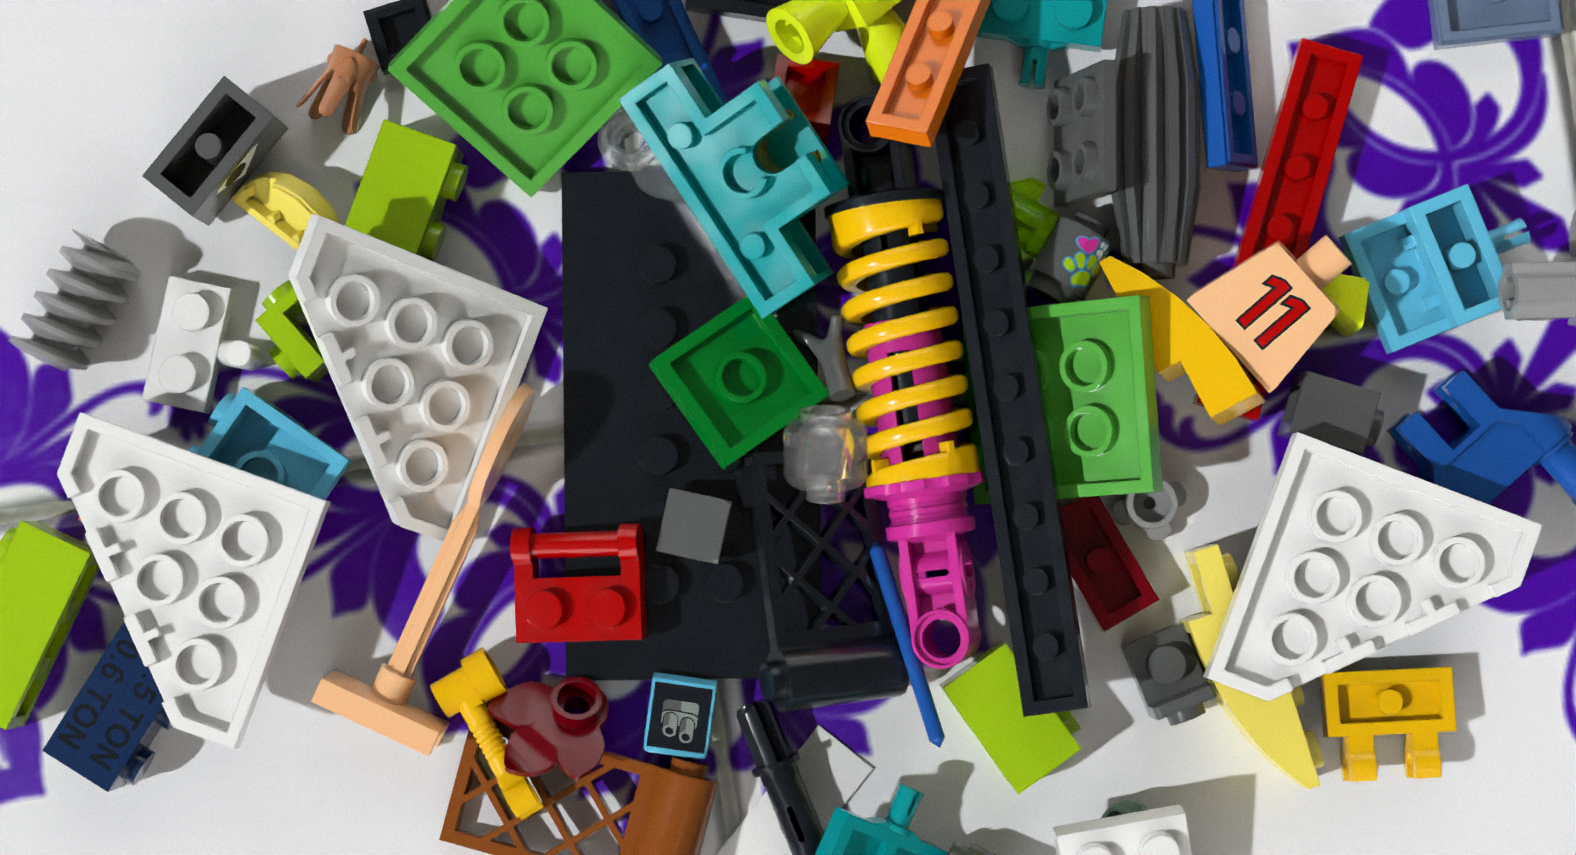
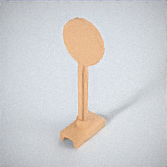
M524 383L520 385L503 411L476 469L470 486L468 502L453 520L389 663H382L372 686L335 669L321 678L311 702L427 756L431 754L434 746L438 747L450 722L407 703L417 681V677L413 674L476 537L482 507L501 478L526 425L535 399V388Z

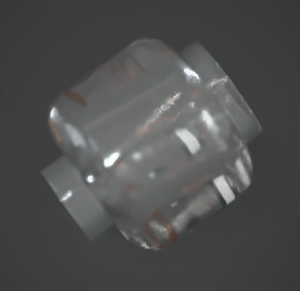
M813 405L801 408L800 417L791 420L783 433L785 480L791 487L805 491L806 499L809 502L818 504L843 502L845 500V492L860 487L868 476L867 427L860 420L852 417V410L845 406Z

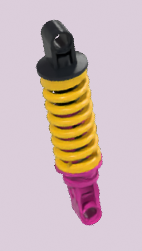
M861 95L853 98L844 106L838 121L845 174L850 183L847 186L849 198L826 206L824 214L825 219L829 220L834 252L844 258L853 259V261L847 263L838 271V284L844 290L860 293L849 299L841 310L842 316L847 323L863 327L862 330L849 337L846 342L847 350L851 356L868 360L867 364L853 372L851 376L853 386L858 391L873 394V398L864 401L857 407L856 416L861 424L878 427L877 433L869 435L861 443L863 455L868 459L874 460L871 461L872 473L867 476V488H864V495L868 499L887 501L891 524L890 527L885 528L887 541L898 542L899 576L902 592L907 603L913 650L924 664L932 668L944 669L971 658L977 651L981 641V630L975 599V570L966 536L967 532L977 527L975 515L970 516L967 511L969 507L968 502H966V490L985 482L986 477L985 471L981 472L978 447L974 443L957 440L956 431L969 427L974 419L973 412L969 408L952 406L951 396L964 393L969 384L968 378L964 374L948 373L946 362L959 359L964 349L963 344L957 339L943 340L941 327L954 325L959 319L958 310L954 306H928L927 295L949 291L954 285L953 276L949 272L924 274L922 261L946 256L949 252L948 242L943 238L919 240L918 237L922 233L938 231L937 222L942 220L944 216L943 203L945 201L943 190L916 187L911 145L909 143L881 138L875 143L865 144L861 136V126L868 117L876 96ZM947 569L949 571L948 574L929 577L926 574L927 571ZM940 619L952 622L959 630L961 642L954 654H946L940 651L933 641V629Z

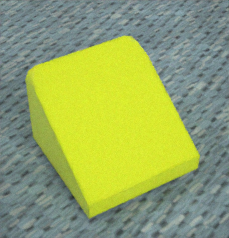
M1340 274L1323 288L1339 306L1338 314L1329 324L1342 335L1351 337L1363 327L1370 282L1366 281V278Z

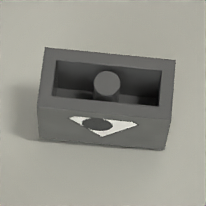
M223 76L142 177L192 217L210 226L289 128L226 76Z

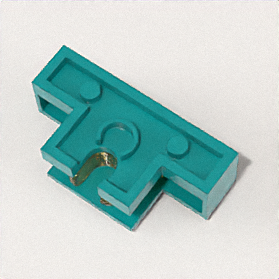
M694 58L668 63L618 99L762 319L784 307L834 273L799 219L846 188L850 183L780 76H776L768 83L766 80L756 82L724 105Z

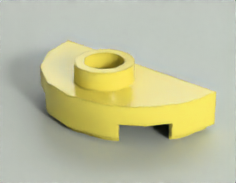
M271 171L254 176L231 199L297 251L311 214L320 215L340 223L331 204L313 186L291 174Z

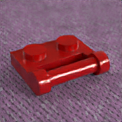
M640 523L620 524L618 530L537 533L534 527H516L512 529L510 555L514 565L516 643L647 639L645 546L643 528ZM619 556L621 575L539 578V559Z

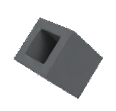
M1310 371L1295 374L1277 435L1290 439L1293 433L1299 432L1351 453L1363 455L1366 446L1373 447L1382 429L1384 411L1377 409L1381 393Z

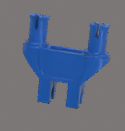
M1464 370L1459 371L1457 374L1450 373L1432 389L1465 428L1450 443L1447 444L1417 411L1411 415L1409 413L1404 414L1386 430L1419 468V478L1489 504L1532 465L1541 464L1576 505V445L1570 440L1573 435L1571 423L1563 416L1501 409Z

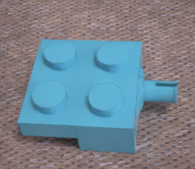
M1466 184L1338 237L1346 257L1352 263L1350 267L1354 276L1366 278V281L1370 282L1366 306L1386 354L1502 309L1499 305L1498 282L1501 279L1503 267L1498 255L1530 243L1529 231L1507 240L1504 239V236L1526 228L1525 222L1521 218H1517L1513 222L1487 231L1469 185Z

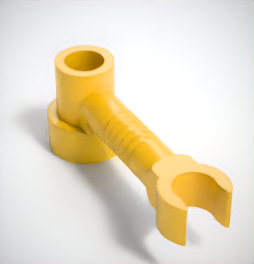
M482 647L461 659L462 667L432 683L430 688L448 718L459 712L461 713L470 731L474 733L473 736L476 738V742L480 744V749H483L482 753L485 754L486 760H489L488 764L496 776L498 785L516 818L520 817L523 820L544 806L527 777L509 774L504 769V754L507 744H505V739H502L503 735L499 733V728H496L497 724L493 722L492 715L488 712L487 703L491 702L495 697L508 692V688L490 655Z

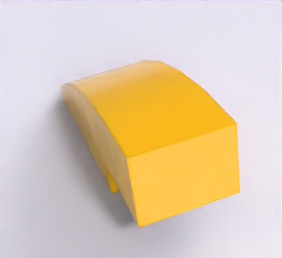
M1112 256L1099 262L1117 297L1149 296L1154 368L1157 374L1170 382L1187 373L1210 418L1220 426L1266 402L1245 366L1213 329L1179 297L1143 272Z

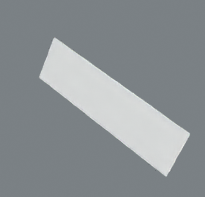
M818 725L798 750L800 759L796 761V764L824 831L828 826L835 807L843 808L873 768ZM767 791L716 855H792Z

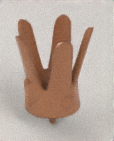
M363 38L357 51L335 44L333 52L327 57L328 66L326 70L298 101L295 107L302 106L323 83L309 109L308 116L311 119H319L322 116L328 117L333 114L349 89L342 120V130L346 135H351L352 132L357 134L367 88L370 83L376 80L377 72L380 69L376 62L362 55L368 40Z

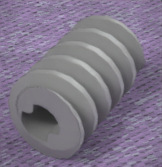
M74 229L72 231L84 243L83 248L62 246L59 250L60 254L72 266L70 271L49 268L46 273L59 288L57 294L36 291L34 294V298L46 310L45 315L23 313L21 320L34 333L33 336L25 338L11 335L8 340L25 353L62 371H66L67 368L77 370L88 369L91 361L79 346L99 348L104 341L100 334L91 326L92 323L112 326L116 317L104 302L124 304L129 297L126 291L118 284L117 279L137 281L141 276L140 271L128 258Z

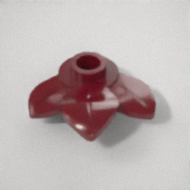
M569 677L560 681L555 687L535 681H528L507 689L508 692L495 697L488 704V712L494 718L514 730L509 738L504 754V769L509 774L521 777H535L547 773L559 765L565 774L574 780H579L591 773L600 764L605 751L601 729L608 719L609 703L604 692L592 680L584 677ZM572 709H582L585 711V713L571 714L568 713V711Z

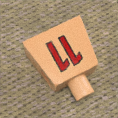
M1327 235L1322 237L1298 259L1278 240L1196 290L1187 301L1270 393L1280 384L1338 314L1339 306L1323 288L1352 263Z

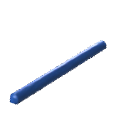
M874 541L869 553L929 742L940 748L945 735L921 660L916 656L912 647L910 625L885 547Z

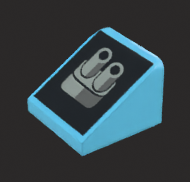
M654 672L644 737V750L651 753L705 759L710 741L717 681Z

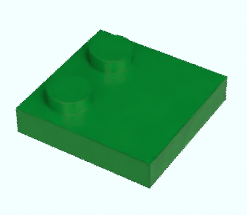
M745 296L652 359L648 365L722 470L729 467L829 396L825 386L774 315L770 314L762 319L748 296Z

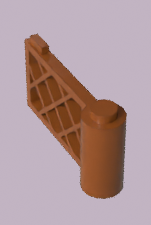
M493 717V722L497 724L496 728L500 730L499 733L509 741L514 730ZM470 729L468 730L439 840L491 855H557L569 848L572 855H584L578 842L608 825L621 848L619 855H700L719 783L717 780L707 777L709 765L683 757L672 756L670 766H663L605 750L600 764L604 765L603 767L591 774L589 773L553 796L549 793L540 775L529 777L544 807L523 820L520 817L513 819L495 788L498 784L497 778L490 779L478 757L480 744L476 742V738L473 736L474 733ZM614 768L639 774L640 777L633 802L612 813L594 780ZM475 772L481 785L469 792ZM586 786L604 819L574 836L558 809L556 802ZM486 792L504 825L485 836L460 830L459 827L465 804ZM544 809H547L565 841L546 853L531 850L517 827L518 824ZM630 812L624 834L616 819ZM508 831L515 845L495 840L494 838Z

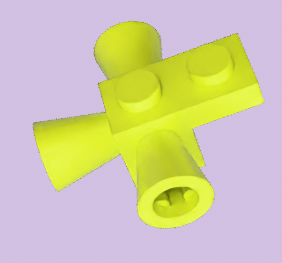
M791 0L771 9L766 16L767 29L773 42L786 57L798 64H808L834 32L856 29L872 81L876 85L882 83L906 26L892 9L901 0Z

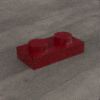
M1099 496L1078 497L1061 507L1072 582L1102 632L1111 629L1159 601L1158 596Z

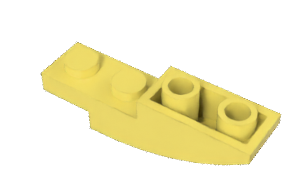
M1207 544L1184 552L1202 613L1179 619V622L1184 624L1203 674L1205 673L1234 594L1233 592L1239 580V573L1233 557L1230 553L1221 555L1218 544ZM1205 678L1208 683L1213 684L1217 694L1215 699L1226 716L1242 736L1272 766L1294 783L1306 789L1321 786L1316 769L1324 766L1322 752L1312 730H1303L1296 708L1304 705L1301 685L1278 698L1265 701Z

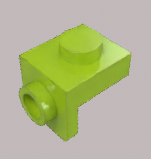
M288 280L278 286L264 299L262 305L266 311L255 321L275 343L268 350V353L289 377L294 379L301 373L306 379L318 382L329 371L318 345L295 320L303 310L291 281Z

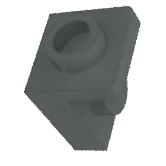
M1175 623L1121 645L1149 717L1156 720L1167 717L1170 726L1181 724L1204 714L1206 710L1203 702L1217 697L1213 684L1208 683L1203 677V671L1183 623Z

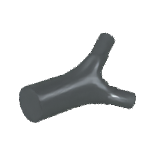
M840 314L831 315L830 325L824 338L816 337L799 328H795L791 333L792 340L808 347L822 366L832 401H844L855 395L842 341V328L845 321Z

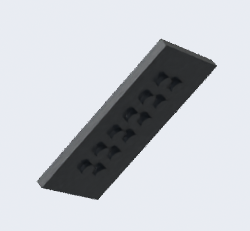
M665 171L561 172L565 532L618 530L620 524L640 523L644 533L647 639L566 642V678L584 677L592 681L652 680L654 672L701 679L759 678L760 666L763 662H767V657L771 650L751 507L740 508L735 470L745 468L744 456L722 470L648 366L652 359L747 295ZM813 209L799 220L816 244V209ZM817 285L772 313L790 339L791 333L795 328H799L817 337ZM792 340L818 377V359L808 347ZM818 404L746 455L787 450L788 435V450H793L798 445L802 449L815 447L819 443V433L803 434L795 438L794 435L796 429L799 426L808 424V421H810V424H818V419L816 420L818 418ZM814 462L801 463L810 472L816 465ZM783 465L765 467L768 493L786 507L803 482ZM669 488L732 501L719 565L656 551ZM811 490L794 515L820 535L819 496ZM771 512L773 524L778 517ZM788 525L784 527L775 540L777 557L792 570L796 569L811 547L807 541ZM819 555L803 579L821 593ZM619 556L565 558V577L621 575ZM780 576L782 588L786 583V580ZM797 589L793 591L784 604L787 632L807 630L821 610Z

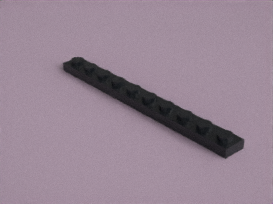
M986 63L963 69L936 135L935 142L1023 717L1085 709L1092 707L994 73L991 65Z

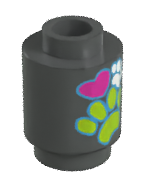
M1076 212L1072 220L1059 216L1029 268L1033 275L1027 284V288L1051 304L1070 303L1077 300L1084 301L1102 270L1099 262L1109 257L1114 249V246L1105 239L1109 229L1099 221L1080 212Z

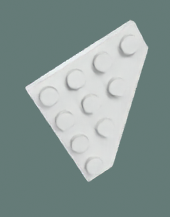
M311 214L288 277L392 522L403 528L444 541L453 520L468 502L470 486L478 464L503 411L520 384L548 308L320 215Z
M80 412L57 476L67 498L72 499L87 532L84 535L105 581L110 582L125 615L123 620L145 667H149L164 700L162 705L173 728L234 750L238 749L246 733L330 501Z
M1299 432L1293 433L1203 677L1265 701L1278 698L1324 674H1330L1370 656L1385 646L1451 619L1479 603L1493 597H1499L1521 587L1543 525Z

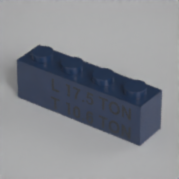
M125 622L121 625L42 750L107 792L125 786L126 782L135 785L147 771L155 757V752L149 749V746L161 727L167 730L172 728L162 705V702H164L149 667L144 666Z

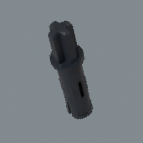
M760 699L741 707L737 711L736 717L756 764V767L752 769V774L754 777L760 776L763 786H765L792 855H815L824 831L796 764V761L800 759L799 752H791L771 701Z

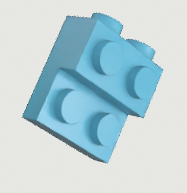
M242 387L237 395L229 392L216 406L209 418V424L214 426L201 447L199 448L194 444L187 449L326 500L352 463L351 459L304 428L302 423L254 390Z

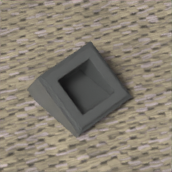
M669 488L656 551L719 565L732 501Z

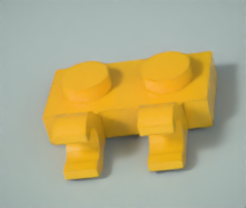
M1452 667L1332 672L1319 677L1323 737H1342L1341 774L1343 781H1377V763L1373 735L1406 734L1404 747L1406 778H1441L1442 769L1438 732L1457 731Z

